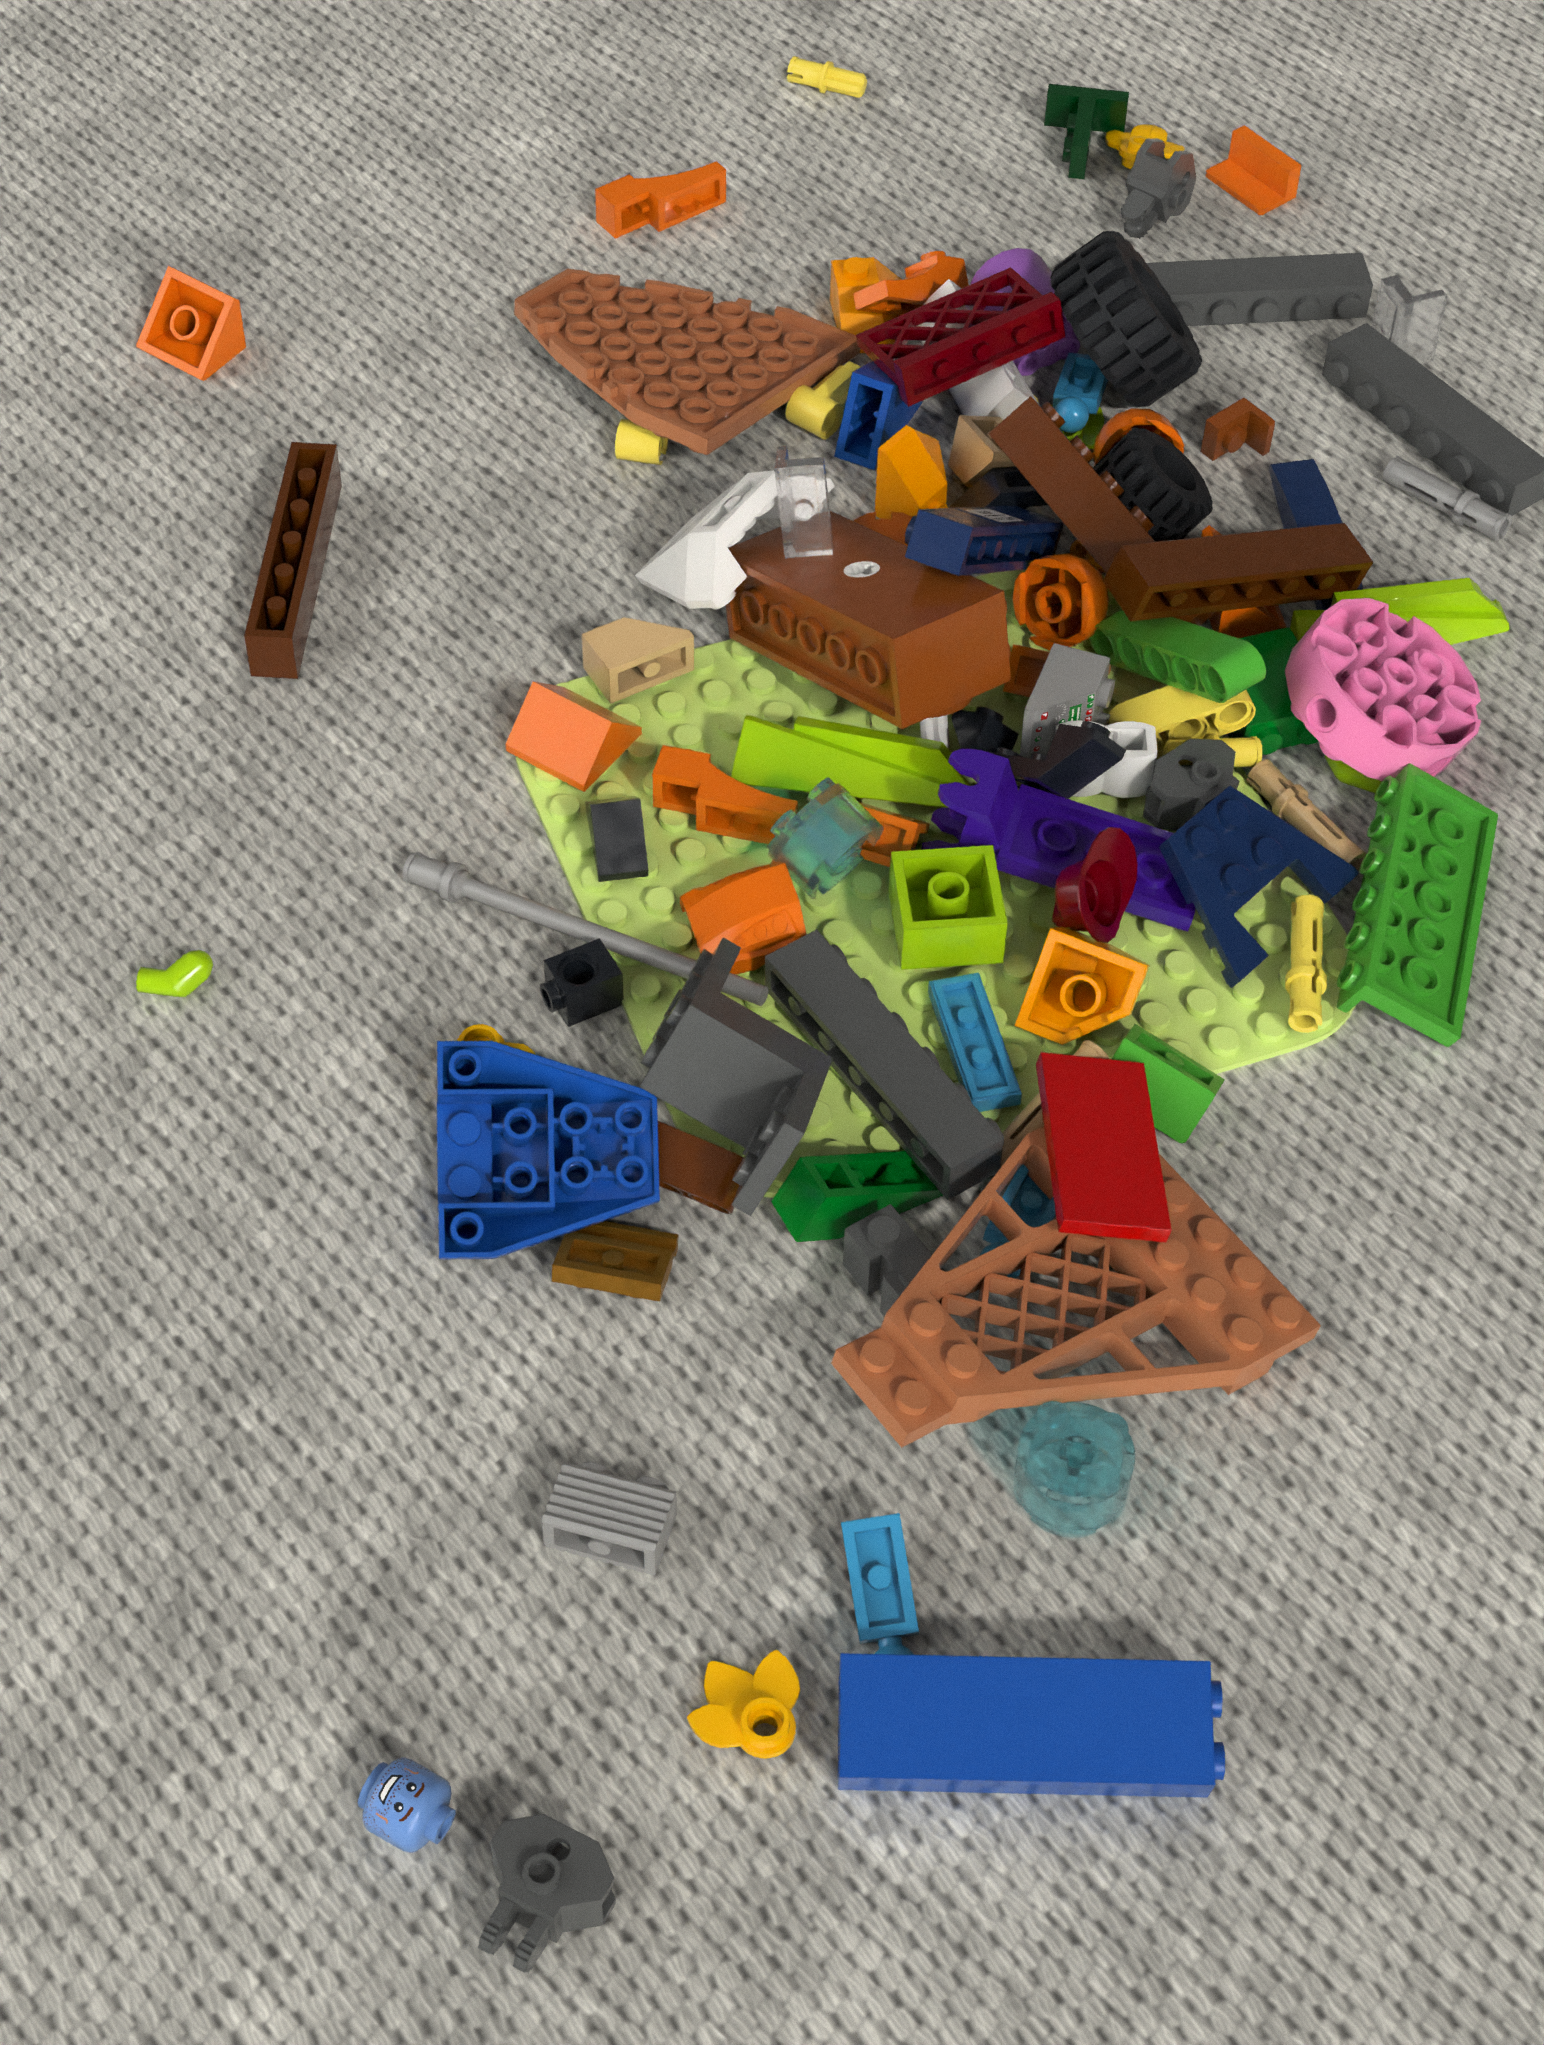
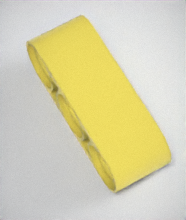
M1168 685L1116 705L1109 712V724L1135 721L1154 726L1157 742L1156 759H1159L1163 756L1162 750L1166 741L1171 739H1206L1209 734H1217L1220 737L1237 731L1252 721L1256 708L1247 690L1224 703H1218Z

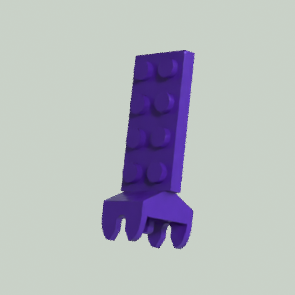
M959 749L951 753L948 763L961 775L973 778L977 784L973 786L959 782L940 784L938 797L948 808L942 807L935 810L931 821L942 832L957 837L959 842L948 843L942 840L923 842L921 850L993 845L997 870L1055 889L1059 873L1069 865L1085 859L1091 844L1099 832L1108 827L1121 828L1129 835L1135 847L1138 862L1137 881L1125 912L1188 932L1196 908L1193 903H1186L1159 849V846L1174 833L1021 784L1018 790L1008 758L977 749Z

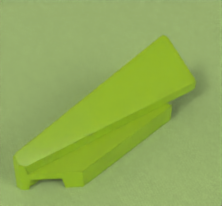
M1470 578L1334 592L1331 606H1333L1342 599L1371 598L1389 604L1390 613L1398 615L1407 622L1415 616L1431 626L1450 645L1509 631V622L1500 602L1496 599L1491 601L1482 593L1479 585ZM1325 610L1293 611L1290 629L1298 642Z
M746 715L731 773L732 778L751 786L946 808L948 807L938 797L940 784L959 782L969 786L976 785L975 782L969 783L963 775L948 763L951 752L943 742L798 716L794 723V730L754 716Z

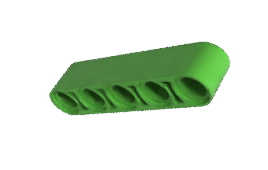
M1120 609L1095 625V628H1097L1096 632L1089 638L1096 654L1109 657L1111 665L1218 703L1226 702L1261 682L1266 676L1263 658L1251 643L1174 617L1130 622L1124 611Z

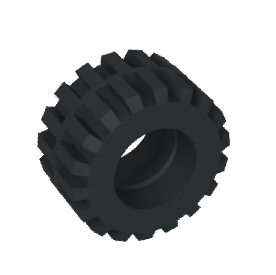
M1136 427L1130 430L1093 467L1099 476L1107 470L1123 488L1124 492L1118 498L1128 510L1137 505L1154 526L1148 533L1155 542L1164 541L1165 539L1167 541L1184 539L1213 510V501L1208 487L1191 461L1172 443L1147 429Z

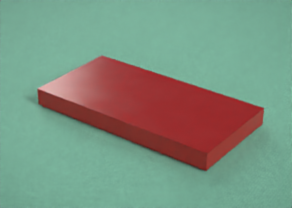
M1040 1052L1036 1062V1071L1058 1232L1167 1242L1172 1229L1144 1063Z

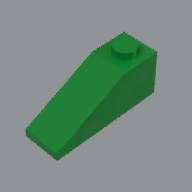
M905 1151L800 1157L771 1203L796 1242L840 1239L844 1237L845 1228L890 1204L901 1214L943 1196V1194Z

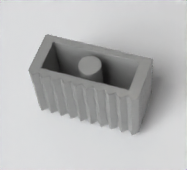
M564 1462L561 1472L558 1474L557 1482L554 1485V1490L551 1493L550 1501L547 1503L546 1512L542 1518L544 1545L548 1548H556L559 1551H567L570 1554H578L585 1558L589 1557L604 1563H612L615 1566H623L626 1569H634L641 1573L645 1572L649 1575H656L677 1516L676 1491L669 1490L663 1482L652 1477L642 1476L634 1481L615 1476L607 1467L599 1463L584 1462L577 1466Z

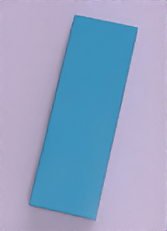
M979 972L929 981L928 995L958 1082L968 1092L972 1104L979 1112L1021 1105L1022 1092Z

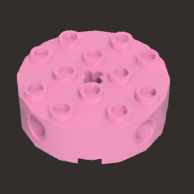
M1371 598L1342 599L1319 616L1291 651L1285 669L1289 697L1292 702L1290 706L1292 713L1305 724L1307 730L1319 741L1322 752L1328 758L1342 761L1367 777L1383 781L1389 775L1395 778L1409 763L1436 777L1447 768L1478 734L1481 723L1476 711V705L1481 701L1477 682L1459 653L1431 626L1415 616L1407 622L1398 615L1390 613L1389 604Z

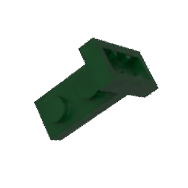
M1049 84L1044 126L1067 128L1062 162L1070 163L1068 178L1085 180L1092 131H1125L1129 92Z

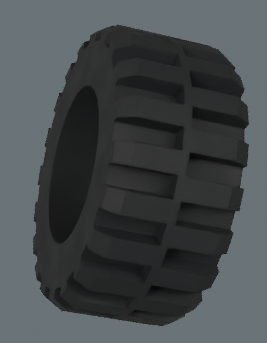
M1103 231L1055 265L1050 277L1051 287L1055 290L1054 294L1061 301L1063 314L1070 322L1074 333L1086 348L1093 362L1095 361L1102 374L1113 384L1116 391L1125 397L1126 401L1134 404L1135 407H1148L1198 373L1202 364V356L1199 354L1198 345L1194 341L1189 327L1184 322L1183 316L1174 305L1170 295L1163 288L1153 270L1145 263L1139 252H1136L1132 244L1127 239H1124L1122 234L1116 231Z

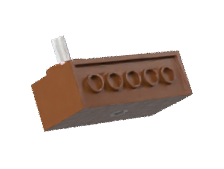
M826 508L817 511L807 518H800L728 548L747 576L734 590L736 592L735 597L725 605L729 637L901 729L920 722L921 738L943 742L948 748L950 747L947 715L965 708L973 697L1011 681V649L1008 643L1006 621L1007 603L1004 591L971 575L958 576L905 558L908 546Z

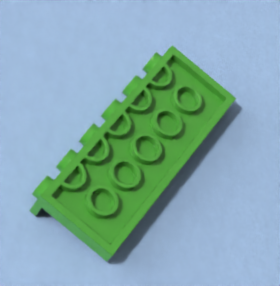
M1409 763L1395 778L1390 775L1387 776L1380 783L1374 796L1377 808L1375 817L1367 831L1370 843L1368 853L1360 866V873L1363 875L1361 888L1352 904L1355 917L1353 927L1349 931L1344 944L1348 952L1345 966L1342 968L1337 979V987L1340 988L1336 1008L1347 1013L1363 1000L1449 1048L1461 1038L1498 813Z

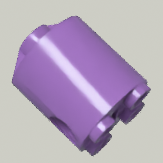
M1023 248L1003 251L987 260L975 273L970 283L971 285L1011 267L1042 295L1055 292L1050 283L1052 271L1045 261L1031 249ZM1007 286L995 292L1011 293L1013 289ZM986 306L984 310L1002 311L1004 307ZM1063 312L1065 338L1013 360L1022 376L1031 375L1038 368L1052 365L1061 359L1065 360L1068 353L1078 352L1080 342Z

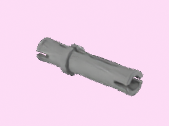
M1399 456L1392 458L1384 470L1383 481L1385 483L1391 484L1426 504L1451 516L1452 522L1461 527L1466 524L1497 542L1506 535L1512 523V516L1480 500V495L1472 490L1465 492L1425 470L1412 465Z

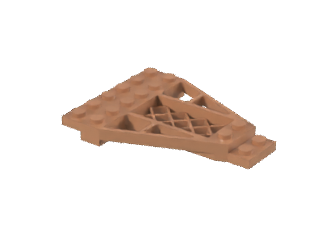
M1043 1126L1024 1137L891 1306L884 1317L881 1327L836 1349L831 1364L902 1448L944 1425L975 1422L998 1409L1221 1387L1230 1395L1268 1373L1276 1359L1314 1339L1321 1325L1160 1154L1172 1229L1167 1242L1058 1232L1057 1218L1039 1227L1028 1226L999 1194L1024 1164L1029 1170L1027 1175L1050 1200L1052 1197L1054 1198ZM983 1215L987 1216L1009 1240V1242L950 1271L945 1272L941 1270ZM1061 1249L1060 1259L1048 1256ZM1072 1251L1099 1258L1098 1268L1071 1262ZM1109 1265H1110L1116 1272L1109 1271ZM1021 1269L1020 1279L1007 1277V1275ZM1031 1272L1058 1278V1289L1031 1283ZM1069 1281L1096 1287V1298L1068 1292ZM979 1290L978 1301L965 1298V1296ZM1107 1290L1133 1296L1134 1306L1129 1307L1106 1301ZM989 1292L1016 1298V1310L989 1304ZM1028 1302L1056 1308L1055 1319L1027 1313ZM1066 1311L1093 1317V1327L1087 1328L1065 1322ZM949 1314L976 1320L974 1331L962 1329ZM985 1323L1014 1329L1013 1341L984 1334ZM1163 1323L1199 1364L1155 1368L1134 1345L1131 1339ZM1024 1333L1053 1339L1052 1349L1047 1350L1023 1344ZM1106 1352H1109L1125 1370L1123 1372L1059 1378ZM984 1354L1010 1360V1370L1007 1372L997 1370Z

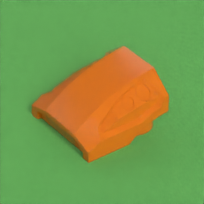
M779 858L773 859L770 864L729 875L704 887L694 888L680 896L682 912L687 914L700 954L704 949L713 954L723 937L741 947L730 973L732 974L757 970L765 964L766 955L806 935L798 895L785 862Z

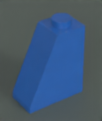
M873 361L853 371L834 457L876 470L878 448L909 423L923 401L908 407L900 399L898 385Z

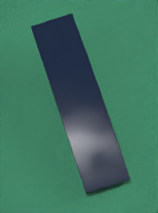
M1314 459L1270 464L1268 469L1283 529L1343 523L1329 488ZM1362 582L1357 588V590L1363 589ZM1332 598L1314 600L1316 609L1327 610L1330 608Z

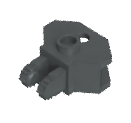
M1158 138L1146 139L1137 151L1134 166L1127 176L1126 187L1128 197L1121 208V216L1126 221L1124 223V232L1130 238L1140 239L1144 237L1157 219L1166 223L1170 216H1179L1184 212L1190 203L1196 182L1192 153L1175 151L1167 161L1163 151L1165 148L1164 141Z
M1189 739L1157 759L1154 765L1152 784L1146 792L1143 817L1156 828L1178 830L1228 786L1231 785L1237 789L1240 781L1233 776L1236 752L1222 740ZM1189 760L1193 765H1180L1179 761Z
M545 1814L503 1821L490 1842L493 1867L500 1883L498 1888L500 1902L492 1913L489 1922L486 1923L480 1936L478 1948L494 1955L504 1943L514 1923L517 1922L529 1930L516 1949L513 1967L524 1973H529L549 1940L557 1943L563 1932L604 1925L616 1904V1898L611 1889L615 1881L598 1841ZM560 1842L567 1844L570 1849L564 1847Z

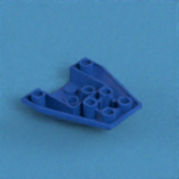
M437 1041V1212L439 1260L496 1259L659 1203L658 1113L656 1096L640 1087L494 1041Z

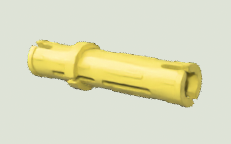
M1301 895L1295 898V902L1292 901L1291 969L1285 976V989L1290 994L1288 1024L1295 1031L1309 1033L1316 1031L1318 1025H1322L1321 995L1327 989V975L1322 970L1324 903L1317 896Z

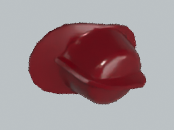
M1108 827L1099 832L1091 844L1085 859L1069 865L1059 873L1055 884L1056 902L1051 918L1055 926L1070 928L1074 931L1089 932L1097 942L1108 943L1115 938L1121 918L1134 891L1138 867L1135 847L1129 835L1121 828Z

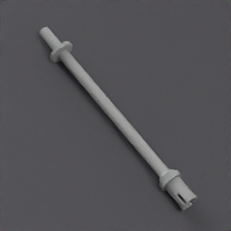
M413 852L407 858L403 868V879L405 882L414 883L438 892L443 900L450 903H455L457 900L466 897L585 942H591L600 938L607 950L686 979L689 978L688 975L697 961L473 879L468 867L458 862H453L449 865L427 857L420 852ZM729 973L721 992L762 1006L767 999L769 988L768 986Z

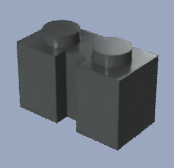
M891 1204L845 1228L843 1266L867 1296L877 1290L881 1291L880 1312L885 1317L891 1306L932 1256L930 1251Z

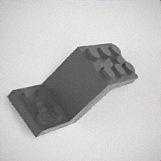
M723 937L713 954L705 949L702 951L690 971L689 978L682 990H678L665 1012L664 1019L640 1062L649 1068L640 1087L745 1148L742 1153L745 1156L732 1178V1181L739 1184L732 1206L751 1216L805 1134L833 1058L720 993L741 947Z

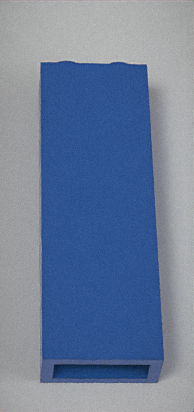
M840 1653L838 1790L1208 1798L1216 1785L1215 1780H1223L1225 1774L1223 1742H1214L1213 1718H1221L1222 1715L1221 1681L1211 1680L1210 1661Z

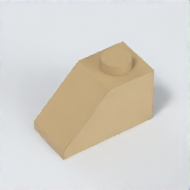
M959 415L948 466L965 486L972 487L992 468L1015 466L988 434L1003 421L1000 417Z
M623 617L582 634L583 668L610 704L694 670V635L687 629Z

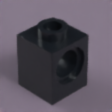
M600 938L544 960L545 982L540 984L543 1001L551 1013L559 1012L568 1027L622 1006V1000H624L623 973Z

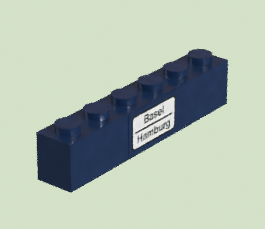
M1017 506L919 509L917 516L912 517L906 529L905 543L908 544L905 558L958 576L1025 570L1030 565L1029 563L1035 559L1047 555H1055L1064 523Z

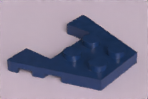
M1231 785L1159 846L1186 903L1194 904L1206 928L1201 933L1209 949L1216 948L1225 966L1221 973L1231 988L1269 956L1234 917V913L1287 866L1324 904L1359 874V871L1354 866Z

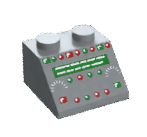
M1056 643L1053 644L1024 710L1020 747L1021 756L1030 758L1032 753H1040L1047 756L1055 736L1056 725L1060 723L1082 720L1096 722L1104 726L1109 724L1110 714L1103 713L1104 708L1107 709L1110 704L1115 687V680L1108 678L1109 657Z

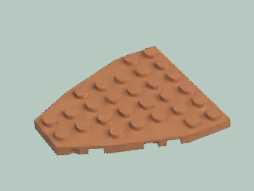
M568 268L515 299L514 315L559 364L634 424L652 431L659 437L668 438L680 443L693 452L705 455L710 454L788 402L798 387L802 385L812 386L834 371L838 366L845 364L860 354V348L858 347L855 335L795 310L777 306L775 316L751 311V300L738 298L736 302L725 301L717 304L713 303V292L647 279L645 289L620 286L619 275L593 274L588 271Z

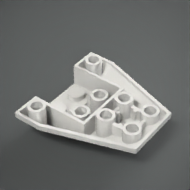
M779 470L747 473L694 515L648 561L635 577L641 584L689 609L712 608L716 610L722 608L735 597L736 592L734 590L747 578L728 548L739 542L745 535V532L757 520L800 517L803 519L813 515L823 506L824 502L822 499L835 485L830 478Z

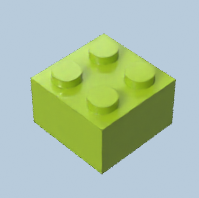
M993 845L892 851L889 898L901 970L1003 963L1007 918Z

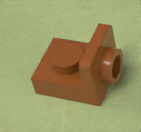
M1242 398L1206 419L1200 452L1214 461L1227 452H1236L1246 443L1264 456L1270 451L1275 421L1246 398Z

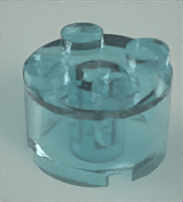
M829 777L814 787L807 797L810 802L797 814L791 809L775 822L770 830L775 837L767 846L769 850L768 856L773 861L785 863L791 879L811 899L816 898L818 890L825 894L841 882L864 859L860 853L862 851L861 846L867 840L874 847L884 831V827L841 784H835Z
M1049 1401L1038 1408L1036 1414L1023 1428L1019 1438L1013 1490L1019 1505L1023 1506L1031 1516V1521L1039 1528L1062 1537H1086L1096 1533L1097 1529L1111 1521L1113 1523L1121 1516L1127 1503L1135 1465V1448L1126 1420L1119 1414L1107 1412L1097 1406L1080 1402L1060 1403Z

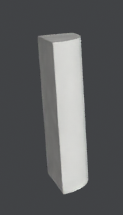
M948 279L923 305L962 288ZM963 305L957 309L972 310L974 306ZM925 322L917 327H933L935 323ZM947 323L945 328H963L965 324ZM1013 361L948 389L962 414L966 416L1000 417L1004 420L1030 396L1037 402Z

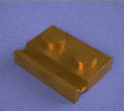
M608 1221L565 1234L552 1264V1282L660 1302L672 1269L673 1258L678 1251L679 1234Z

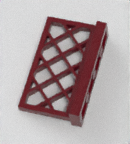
M1011 267L856 335L858 347L898 385L900 399L908 407L1066 337L1060 299L1053 292L1042 295ZM1007 286L1013 289L1011 293L995 292ZM963 305L974 306L972 310L957 309ZM986 306L1004 307L1002 311L984 310ZM925 322L935 323L933 327H917ZM947 323L965 324L963 328H945ZM886 339L896 340L894 344H877ZM908 340L926 341L924 345H906Z

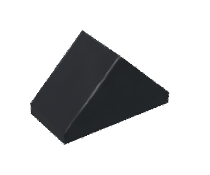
M629 796L585 801L598 881L604 882L649 876L640 798Z

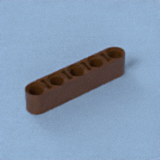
M658 1121L659 1186L722 1213L732 1215L735 1208L732 1206V1202L739 1187V1184L732 1181V1178L744 1157Z

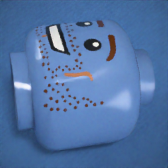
M405 1757L398 1758L389 1765L385 1762L378 1764L367 1778L358 1798V1807L363 1809L362 1819L364 1827L391 1845L409 1853L418 1851L429 1841L438 1844L449 1831L456 1811L449 1807L452 1794L450 1783L442 1776Z

